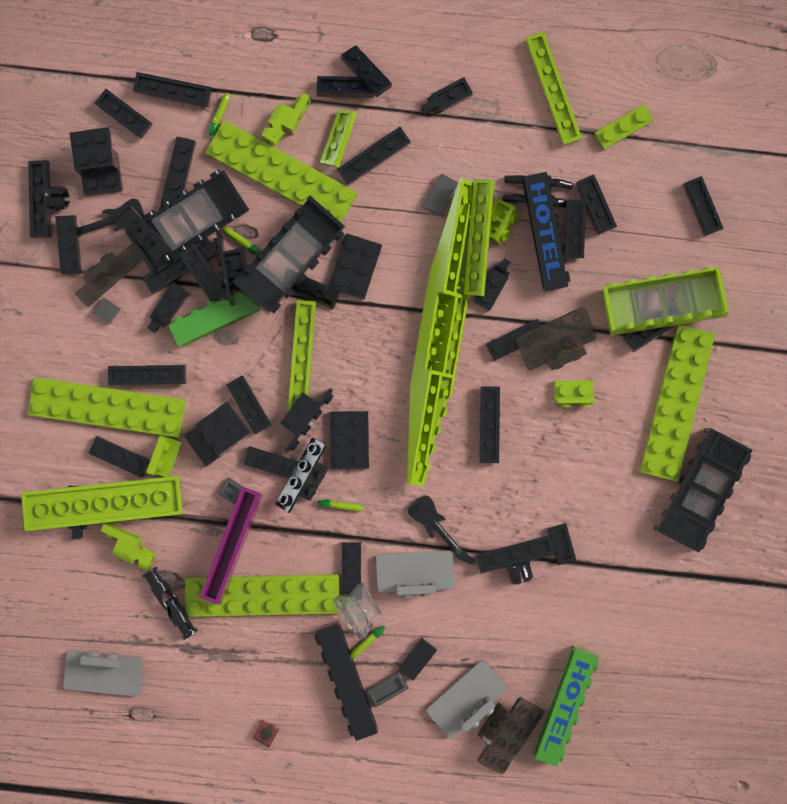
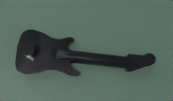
M130 199L119 208L103 210L102 213H107L110 217L78 227V236L81 237L82 234L112 224H116L114 231H119L123 226L116 220V217L129 206H132L145 220V214L140 201Z
M424 495L408 508L409 515L425 526L431 538L434 537L432 531L435 529L454 551L456 558L468 564L475 563V559L470 557L464 549H461L438 522L439 520L445 521V517L436 511L434 502L429 496Z

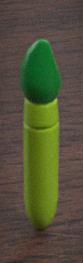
M226 93L221 99L213 121L209 125V136L214 135L218 130V124L230 100L229 93Z
M223 228L227 236L246 249H249L252 254L257 255L260 252L256 245H253L232 229Z
M329 499L317 501L324 508L331 507L355 512L364 510L363 506L353 503L331 501Z
M380 626L374 629L373 633L351 651V659L357 657L376 638L380 637L385 627Z

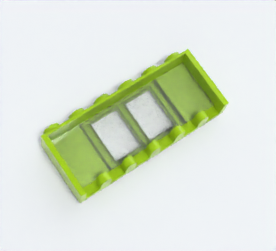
M705 267L702 271L694 272V270H687L678 275L668 273L659 278L650 276L641 281L632 279L625 281L623 284L609 283L602 290L610 336L724 318L729 313L720 268Z

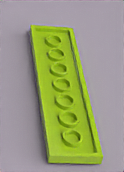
M223 120L206 151V155L300 206H303L309 195L312 196L341 223L358 194L351 188Z
M676 325L639 472L678 482L715 337L714 333Z
M34 377L28 415L181 438L187 400Z
M180 476L21 492L25 531L183 514Z
M339 574L232 576L223 602L220 605L200 598L207 577L185 578L186 612L189 617L340 613Z

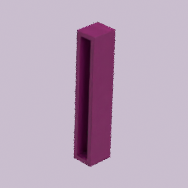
M242 486L201 592V599L217 605L222 604L263 494Z

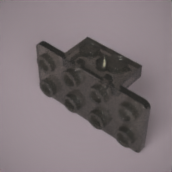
M580 307L517 337L516 343L528 370H533L543 364L554 370L560 369L565 364L577 361L587 353L583 345L594 341L596 335L586 308Z
M519 697L510 711L498 702L493 713L489 715L477 733L487 744L477 758V761L481 765L500 774L506 772L545 713L541 707L523 697Z

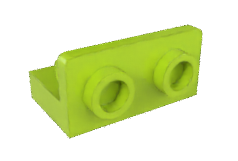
M498 198L492 204L489 238L495 240L500 246L508 239L512 227L519 221L520 212L514 205Z
M593 380L554 381V404H559V407H571V404H579V407H590V403H595L593 398Z
M159 436L146 473L170 477L182 443L166 436Z

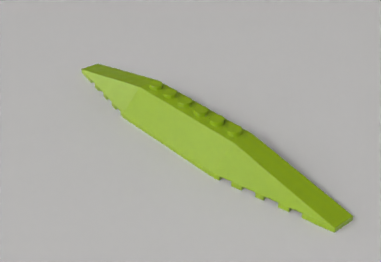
M463 178L459 179L428 278L410 384L408 485L424 486L431 464L428 462L430 454H434L436 445H434L435 438L441 432L440 422L442 417L446 416L447 408L445 406L448 398L451 399L469 299V295H464L473 182Z

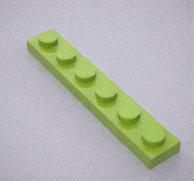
M545 32L526 37L525 41L562 145L566 146L580 141L582 136Z
M474 179L464 295L484 296L495 181L492 179Z
M297 300L288 412L302 392L309 396L316 302Z

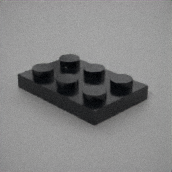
M346 233L329 287L365 300L382 245Z
M368 411L330 412L331 469L369 468Z

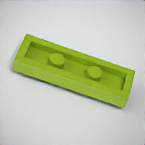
M645 104L595 132L594 136L604 151L649 125L654 120Z
M338 109L320 161L321 164L339 168L357 116L354 111Z

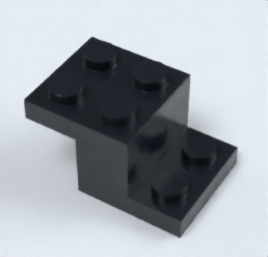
M104 127L70 132L74 169L81 175L84 195L92 196L123 191L119 156L112 148L110 129Z
M225 402L196 423V427L185 434L184 437L207 467L238 445V442L249 435L250 432L231 405Z

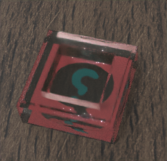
M262 720L253 739L269 748L279 729Z

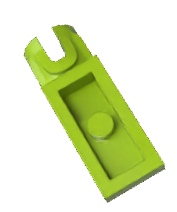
M302 93L301 97H297L293 105L294 109L283 103L277 105L267 121L271 128L265 127L261 138L277 146L286 134L285 131L294 135L311 103L310 96Z
M109 522L103 524L101 532L105 533V537L112 540L118 539L112 552L117 558L131 565L138 561V567L146 571L151 568L156 553L151 552L143 545L140 547L143 537Z

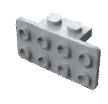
M450 550L379 554L376 556L379 593L397 592V595H401V598H411L413 594H421V597H430L432 593H436V590L454 588L453 553Z
M70 650L66 655L63 687L67 690L139 696L141 693L144 659L142 657L119 655V653L115 652L104 654L96 650H89L88 652Z
M481 660L427 708V713L449 738H453L462 729L466 732L469 729H475L484 716L488 717L491 715L496 706L494 701L506 691L507 687L488 664Z

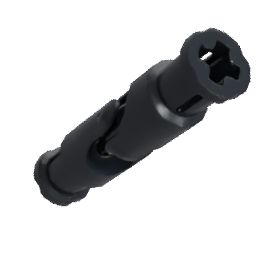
M156 566L143 574L142 578H146L151 586L150 590L163 609L167 611L173 625L179 628L183 635V640H186L195 634L198 628L193 626L186 610L179 604L177 597L167 581L162 579ZM164 592L169 594L171 597L163 601L162 594Z

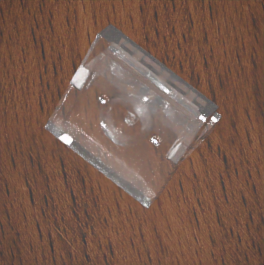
M364 583L358 584L350 594L336 596L333 600L351 631L355 632L358 639L366 637L382 614Z

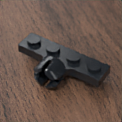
M28 161L30 237L49 238L51 237V212L53 210L66 209L70 201H64L63 198H69L70 195L65 187H51L50 161Z
M548 535L480 553L475 556L480 574L506 568L511 583L517 585L522 583L519 572L522 573L524 583L532 580L533 573L530 566L532 560L554 555L555 551L551 537Z

